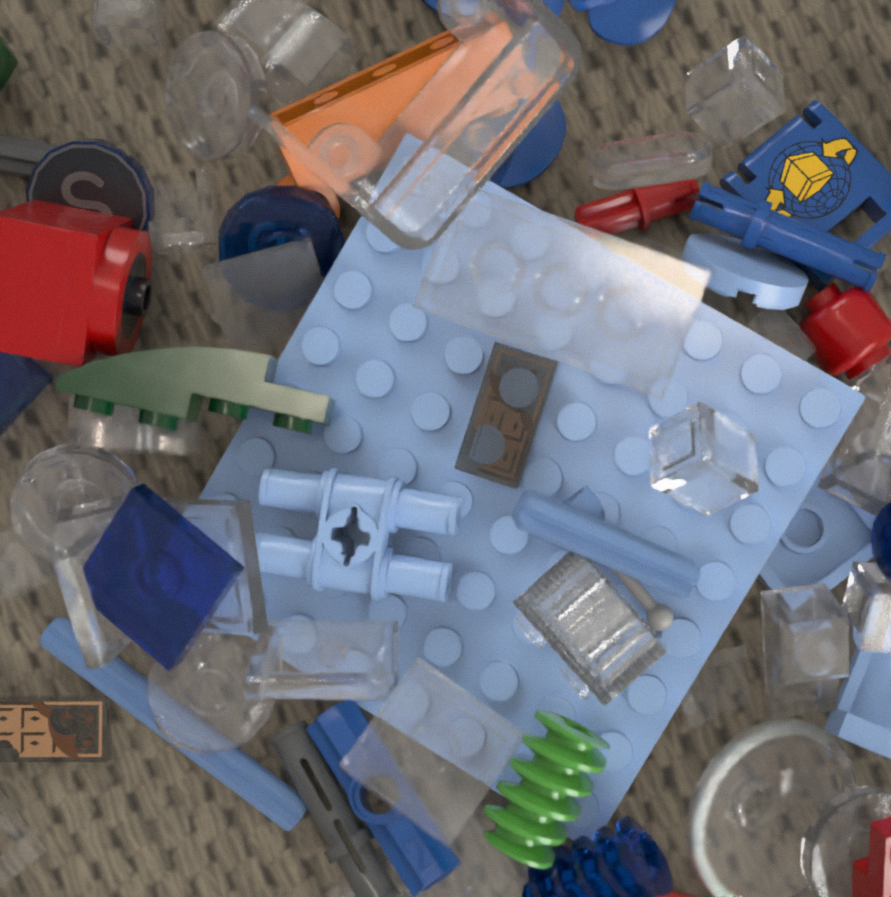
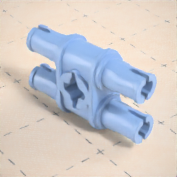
M271 467L264 469L259 486V504L315 514L319 524L317 535L313 540L257 532L250 551L249 563L251 570L306 579L307 586L312 587L315 591L322 592L326 587L371 595V600L380 601L381 598L387 599L389 593L442 602L448 600L453 575V563L396 554V548L392 547L394 533L396 534L399 528L451 536L457 535L462 514V497L405 488V482L399 481V478L395 476H390L388 480L344 474L337 467L324 470L322 475ZM359 518V529L370 533V541L357 546L355 550L353 549V538L343 535V527L355 523L356 519Z

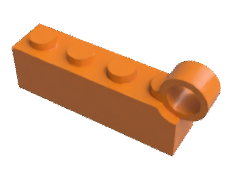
M489 10L262 117L289 173L277 183L274 189H296L301 192L316 191L321 193L323 204L332 212L337 224L340 216V205L336 196L349 187L350 180L369 171L373 173L386 172L408 134L429 146H438L457 138L462 133L461 127L482 117L485 119L499 118L515 110L518 107V100L534 93L509 21Z

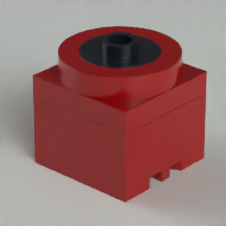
M32 200L0 211V352L77 367L86 365L98 355L113 357L124 353H131L138 339L144 317L148 312L152 296V246L149 234L146 231L132 229L133 218Z

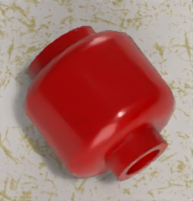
M834 282L803 303L809 315L799 323L797 335L823 372L831 376L844 373L846 378L851 380L891 353V349L887 345L891 340V320L871 292L867 293L857 286H852L842 292L836 282Z

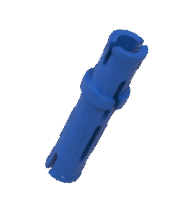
M707 181L704 182L698 198L700 201L696 200L689 217L694 222L695 220L743 239L741 246L750 250L753 249L754 245H758L862 288L867 293L870 292L878 277V274L873 272H877L878 269L882 268L886 258V254L882 252L877 253L771 210L773 203L761 198L759 204L715 187ZM702 202H705V203H708V204H710V205H712V206H715V207H717V208H720L721 210L716 209V208H714V207H711V206H709V205H706V204H704V203H702ZM854 264H857V265H859V266H861V267H864V268H866V269H869V270H871V271H873V272H870V271H867V270H865V269H863V268H860V267H858V266H855Z

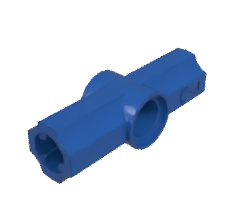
M351 697L344 702L332 706L316 717L315 721L306 730L348 794L353 812L366 822L411 895L417 897L462 865L461 860L417 795L413 781L402 772L355 699ZM382 778H391L398 788L397 803L391 811L385 814H377L369 803V792L376 781Z

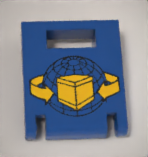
M813 100L803 109V116L814 129L801 117L795 116L738 164L737 169L751 183L747 185L733 171H729L719 181L720 186L725 191L759 204L762 198L773 203L771 210L828 233L866 201L862 209L875 224L853 243L867 249L874 247L891 232V173L817 100ZM787 258L803 270L809 278V282L819 292L836 279L831 275Z

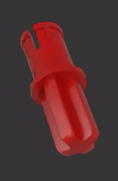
M690 170L680 172V174L639 186L636 182L628 183L624 192L579 205L575 209V227L577 231L593 240L634 227L641 232L646 231L650 228V222L692 210L696 200L700 201L698 200L699 196L691 197L690 195L700 192L698 184Z

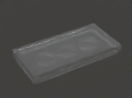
M458 181L412 307L663 400L712 271Z

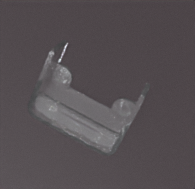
M437 0V11L442 24L460 44L377 143L360 128L349 123L338 122L322 128L305 146L279 122L256 106H253L245 116L393 243L409 250L428 247L444 233L578 74L582 60L580 43L575 34L542 0Z

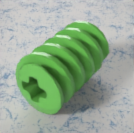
M537 709L534 717L547 730L545 737L524 733L521 741L535 755L532 761L511 757L509 765L522 779L519 784L503 780L498 781L496 789L509 803L507 807L488 803L485 805L483 812L496 827L494 831H484V837L491 845L513 859L534 868L547 869L552 866L555 859V853L551 845L563 844L567 838L568 830L563 821L571 822L576 820L580 814L581 807L575 797L584 798L590 796L594 784L587 773L597 774L603 772L606 766V759L598 748L610 749V745L599 735L570 718Z

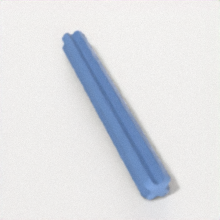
M65 617L56 618L44 630L39 639L41 647L282 829L290 831L303 817L307 807L297 791Z

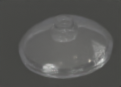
M779 718L761 722L748 728L733 738L718 752L705 769L695 788L688 809L685 831L686 848L691 867L700 883L715 897H799L824 876L846 842L856 808L857 788L855 773L851 760L841 743L829 732L813 723L796 718Z

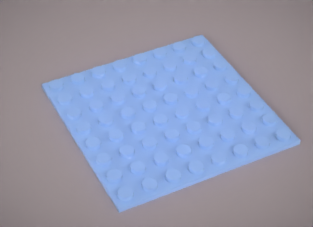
M408 134L278 359L273 384L330 396L335 400L330 426L314 423L311 435L272 426L274 413L250 408L247 420H243L153 577L347 699L353 697L361 708L500 795L502 794L496 789L499 780L519 784L522 779L509 765L511 757L532 761L535 755L521 741L524 733L545 737L547 730L534 717L537 709L565 716L588 728L610 745V749L598 748L606 759V766L603 772L597 774L587 773L594 784L590 796L584 798L575 797L581 807L580 814L576 820L563 822L568 830L567 837L591 851L867 396ZM500 349L553 366L516 483L477 470L483 464H492L498 461L504 454L506 446L503 434L493 426L482 425L474 432L491 379V370H494ZM502 353L500 365L496 371L498 376L500 369V378H502L500 394L503 400L510 406L520 408L532 414L533 420L549 368L532 362L527 366L529 361ZM511 360H513L511 364L512 369L507 372L506 368L500 366H507V363L510 365ZM533 369H537V370H538L537 373H536V375H534V374H533L532 372H530V371L533 370ZM271 467L322 475L324 470L337 467L344 474L388 480L390 476H395L399 478V481H404L405 488L462 497V514L457 535L451 536L399 528L398 532L394 533L392 547L396 548V554L453 563V575L448 600L442 602L389 593L387 599L381 598L380 601L371 600V595L326 587L322 592L315 591L312 587L307 586L306 579L251 570L249 563L250 551L257 532L313 540L317 535L319 524L315 514L260 505L259 486L264 469ZM588 486L600 500L605 512V522L693 560L696 567L700 570V578L688 597L679 598L639 581L657 604H664L671 609L673 613L671 626L663 631L652 629L647 623V612L611 568L518 529L512 518V512L521 494L526 490H534L563 503L578 490ZM359 518L356 519L355 523L343 527V535L353 538V549L356 550L357 546L370 541V533L359 529Z

